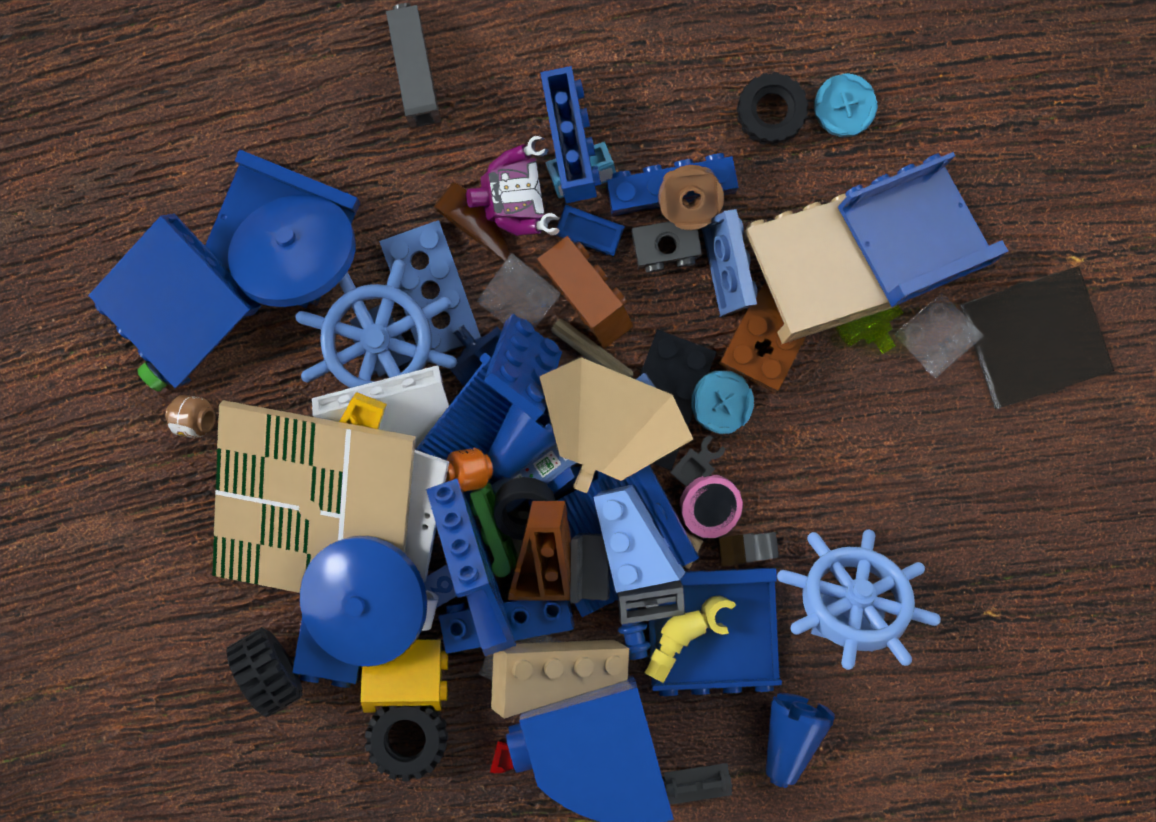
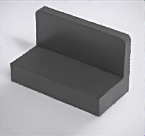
M578 533L571 539L570 603H578L581 599L608 600L610 598V565L603 536L597 533Z

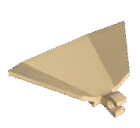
M582 357L539 376L559 456L582 464L573 486L574 489L587 493L595 470L622 481L693 440L679 407L670 393Z

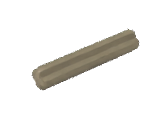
M560 318L553 325L552 333L586 359L632 378L633 371L565 320Z

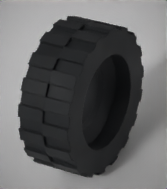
M773 72V74L763 73L760 77L753 78L744 87L736 112H738L737 119L738 123L742 126V131L747 133L751 140H756L762 145L771 144V146H776L778 143L784 144L790 138H794L802 128L808 114V101H806L804 89L802 90L799 86L800 84L796 80H792L791 76L781 75L779 72ZM777 94L786 101L788 113L782 122L767 124L759 118L757 104L765 95Z

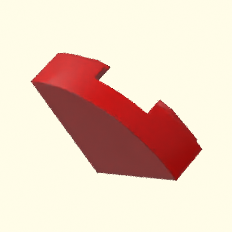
M498 740L490 773H504L514 769L507 742Z

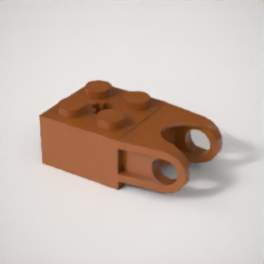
M765 282L757 293V304L746 309L718 365L776 393L779 391L806 336L784 344L781 343L777 332L784 325V322L769 286ZM765 342L768 344L767 348L770 349V354L766 353L760 357L757 354L759 349L755 348V344Z

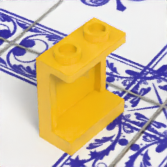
M441 639L416 640L409 649L392 661L377 666H362L361 705L363 712H377V706L428 705L434 706V711H441V701H447L448 697L447 681H442V670H448V654L442 650Z

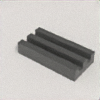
M681 581L662 583L617 593L621 625L685 615ZM676 602V604L658 606L663 603ZM646 606L644 609L627 611L630 608Z

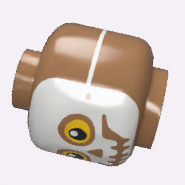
M179 395L168 405L165 418L172 433L197 439L202 438L207 432L211 431L215 423V412L209 401L204 398Z

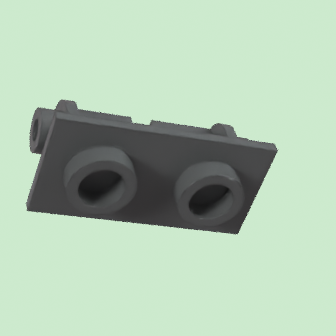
M727 763L664 772L670 804L732 795V783Z

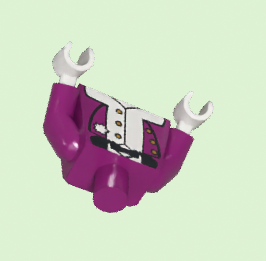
M534 136L529 140L528 146L522 144L507 150L491 162L487 172L481 176V187L467 189L466 198L469 208L485 206L488 221L496 222L498 227L516 236L540 234L542 230L550 235H557L560 230L558 228L548 229V223L551 220H559L560 218L553 213L544 214L536 158L530 159L532 154L544 156L548 153V149H543L540 152L535 150L536 142L545 138Z

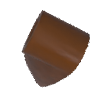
M452 182L434 205V209L476 242L506 262L510 254L496 223L487 220L485 209L482 206L469 208L466 198L467 191L457 183Z

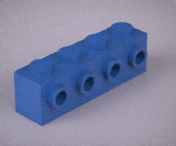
M572 66L540 72L565 202L571 203L596 198L595 186L601 185L598 166L592 167L590 161L591 156H596L592 137L586 138L584 128L590 127L587 108L580 109L579 99L585 98L581 79L575 80Z
M717 153L706 156V161L693 163V159H685L675 162V167L662 169V165H653L643 168V173L631 175L630 171L613 173L612 179H607L606 182L612 216L660 208L658 193L663 183V177L669 171H674L685 165H699L711 169L723 188L724 196L735 194L739 187L733 156L724 157V153ZM689 191L683 196V199H686L687 202H692L700 194Z
M503 600L515 641L570 631L575 626L570 601ZM464 602L446 606V611L439 615L446 654L481 647L470 607H465Z

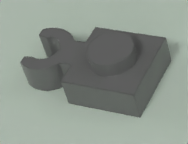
M711 435L703 439L700 447L701 451L698 454L693 449H690L670 472L686 487L696 478L710 476L715 468L709 462L711 459L720 458L725 452L726 448L723 446L716 453H711L708 450L707 445L713 439Z

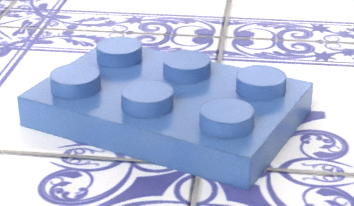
M737 209L718 214L711 219L712 222L701 228L720 316L734 314L757 304V287L751 278L749 269L750 255L744 246L742 237L744 227L742 220L738 218Z

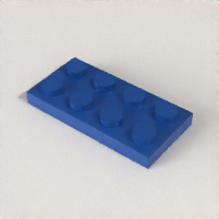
M512 314L505 321L484 382L536 421L546 408L545 396L539 376L558 368L562 351L559 350V347L553 340L544 338L536 332L530 322Z

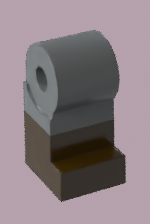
M776 532L717 537L719 561L722 567L779 557Z

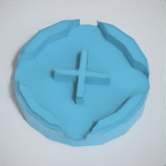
M850 73L836 75L827 79L817 91L814 101L815 117L820 126L828 133L839 137H852L865 131L874 120L878 108L871 84L862 77Z
M714 371L705 375L696 384L692 393L691 408L697 422L704 429L717 434H730L744 426L749 421L754 409V395L752 389H749L747 381L741 375L732 371Z

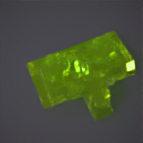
M897 305L894 308L836 326V329L848 347L864 338L867 344L874 341L880 352L884 354L896 347L888 334L893 329L889 322L903 314V311Z

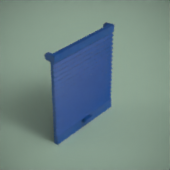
M487 353L480 357L481 366L415 450L443 460H447L450 452L469 448H478L484 454H488L512 402L484 382L492 359ZM492 475V478L488 479V483L490 482L492 485L500 478ZM472 491L463 492L469 504V507L471 498L470 493Z
M650 465L622 481L609 475H604L591 482L587 493L575 490L556 500L565 501L571 539L578 533L602 534L593 497L601 491L633 485L653 518L654 525L662 538H665L668 548L678 564L683 567L699 559ZM611 569L610 598L608 600L581 599L578 603H575L582 617L618 600Z

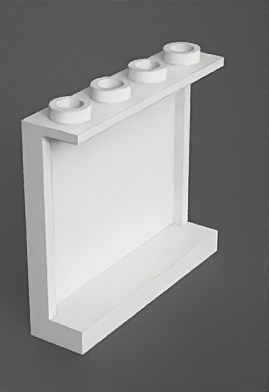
M438 365L312 398L313 417L337 422L340 421L356 392L384 402L387 406L379 429L416 436L415 449L449 407Z

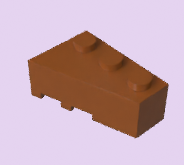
M566 236L537 258L553 284L566 301L572 305L580 315V319L591 329L599 344L605 349L634 327L624 307L627 300L617 287L613 290L609 288L605 283L609 278L598 264L592 267L587 261L590 255L580 242L574 245L570 238Z
M532 501L507 600L570 601L571 536L565 501Z

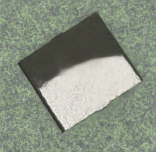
M1079 266L1031 282H1018L1016 285L1010 286L1009 289L960 304L995 409L1042 394L1057 393L1059 390L1065 389L1066 386L1114 371Z

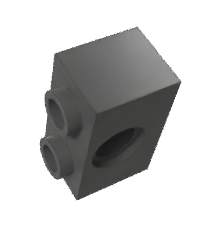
M670 221L632 228L631 234L638 269L645 268L646 273L664 270V265L676 263L677 267L691 266L696 264L695 259H699L702 255L697 229H680ZM662 239H670L675 243L676 250L671 254H664L659 250L658 243Z

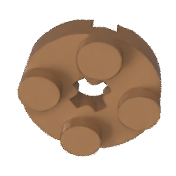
M685 165L665 174L659 189L658 201L665 218L674 223L676 227L684 230H696L712 222L711 219L715 217L717 212L720 213L724 204V192L719 180L711 169L699 165ZM689 191L700 194L699 197L694 199L693 204H688L687 200L683 199V196Z

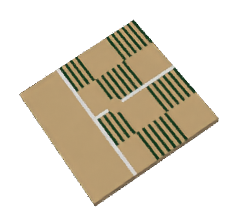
M223 400L219 404L212 576L300 593L304 573L312 559L321 550L343 538L351 536L376 537L390 542L405 553L416 436Z

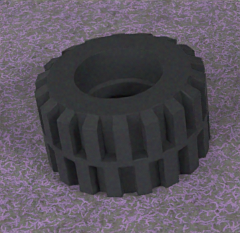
M261 627L227 647V660L233 677L248 702L261 715L267 718L302 698L300 678L298 674L292 673L294 665L280 642L270 631Z
M431 705L382 706L369 721L368 729L365 732V738H367L365 749L366 752L369 751L370 762L372 764L375 763L379 767L377 771L381 774L384 772L389 774V778L393 780L402 778V781H410L412 778L417 780L426 773L433 771L447 748V723L445 718L442 719L441 712L434 711V707ZM411 720L423 729L426 743L422 751L417 755L404 756L397 753L391 747L388 733L392 725L397 721Z

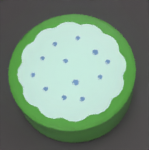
M145 361L138 368L140 378L153 390L161 392L168 385L162 380L160 372L152 363Z

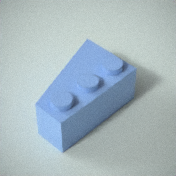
M633 485L601 491L593 497L616 593L677 581L685 574L684 569L678 564L668 548L665 538H662L654 525L653 518Z

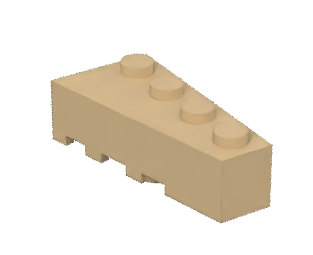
M616 640L522 643L494 653L491 709L505 719L628 680L629 648Z

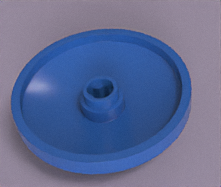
M304 194L285 196L262 205L240 224L229 245L228 266L237 286L250 299L273 307L301 305L321 297L342 280L354 259L356 250L355 233L344 211L330 200Z
M351 536L330 544L312 559L301 582L300 607L308 631L324 651L334 658L351 665L377 666L397 658L416 641L423 629L427 615V594L420 572L402 550L380 538Z

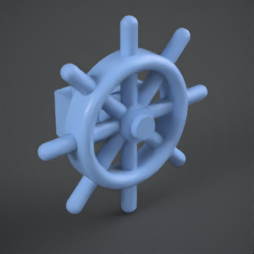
M870 529L863 532L861 547H841L834 550L829 549L818 533H810L807 540L820 558L813 564L808 576L787 570H780L777 574V579L780 582L803 588V604L808 616L791 624L792 633L799 635L812 628L811 634L827 638L844 647L841 664L846 670L854 667L857 650L873 652L885 647L891 650L902 665H910L912 656L899 640L910 621L914 620L932 626H937L941 622L939 614L915 607L914 593L909 580L923 574L925 566L920 562H916L901 570L889 558L873 551L875 533ZM844 567L857 568L854 580ZM831 571L841 586L822 581L821 578ZM869 573H873L881 580L872 584L868 581ZM891 590L896 601L878 597V595ZM885 612L897 615L896 620L889 626L884 621Z

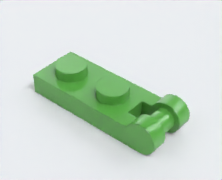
M489 482L484 488L473 490L470 493V507L473 514L479 517L482 525V539L487 546H490L495 559L492 564V571L498 577H505L514 569L518 555L511 537L503 534L496 526L494 520L495 494Z

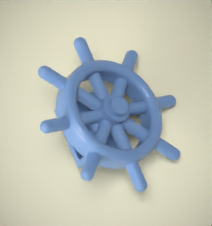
M401 259L394 261L387 285L370 284L356 288L347 272L339 282L344 295L331 306L325 317L306 311H299L296 314V321L298 323L321 330L320 342L324 358L323 361L304 370L301 374V379L309 383L331 371L341 383L349 388L376 382L370 381L372 375L376 373L381 379L387 376L391 378L422 370L427 362L449 369L454 368L457 365L455 357L431 350L432 333L428 319L451 307V300L448 297H442L421 308L411 296L399 290L406 267L405 262ZM370 299H382L380 305L370 310L366 308L363 302ZM394 303L402 306L410 315L395 322L391 316ZM352 308L357 317L349 320L351 325L340 322L347 311ZM416 326L418 334L417 345L405 342L402 333ZM336 334L352 339L355 344L337 353ZM365 353L359 375L356 377L343 364ZM408 366L404 371L400 372V369Z

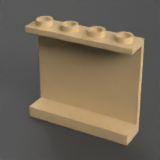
M845 194L833 198L827 204L821 205V202L812 203L798 213L793 214L792 211L783 212L772 221L764 222L762 219L754 221L746 226V230L743 233L744 245L751 243L784 322V325L777 332L782 344L894 308L891 307L838 209L840 203L846 198Z

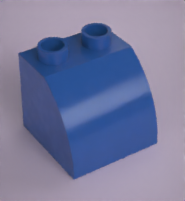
M634 675L628 676L626 681L521 713L520 723L508 726L509 733L506 734V739L515 772L520 773L533 769L537 787L563 807L599 822H667L674 820Z

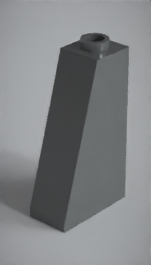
M410 3L397 4L392 7L393 10L386 11L405 116L411 129L441 123L418 6H411Z

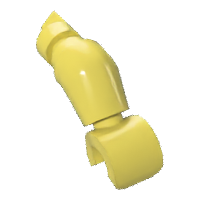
M712 596L702 605L701 613L697 610L685 613V615L671 617L660 632L663 634L659 641L662 645L660 649H655L644 673L664 683L677 660L674 658L675 653L680 654L683 646L687 647L690 641L705 634L707 628L722 635L729 634L728 628L725 625L715 622V616L719 609L727 607L732 610L736 604L726 597Z

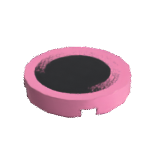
M720 475L702 476L693 480L685 488L679 503L682 522L692 533L702 538H716L728 533L736 526L741 516L743 505L740 491L730 480Z

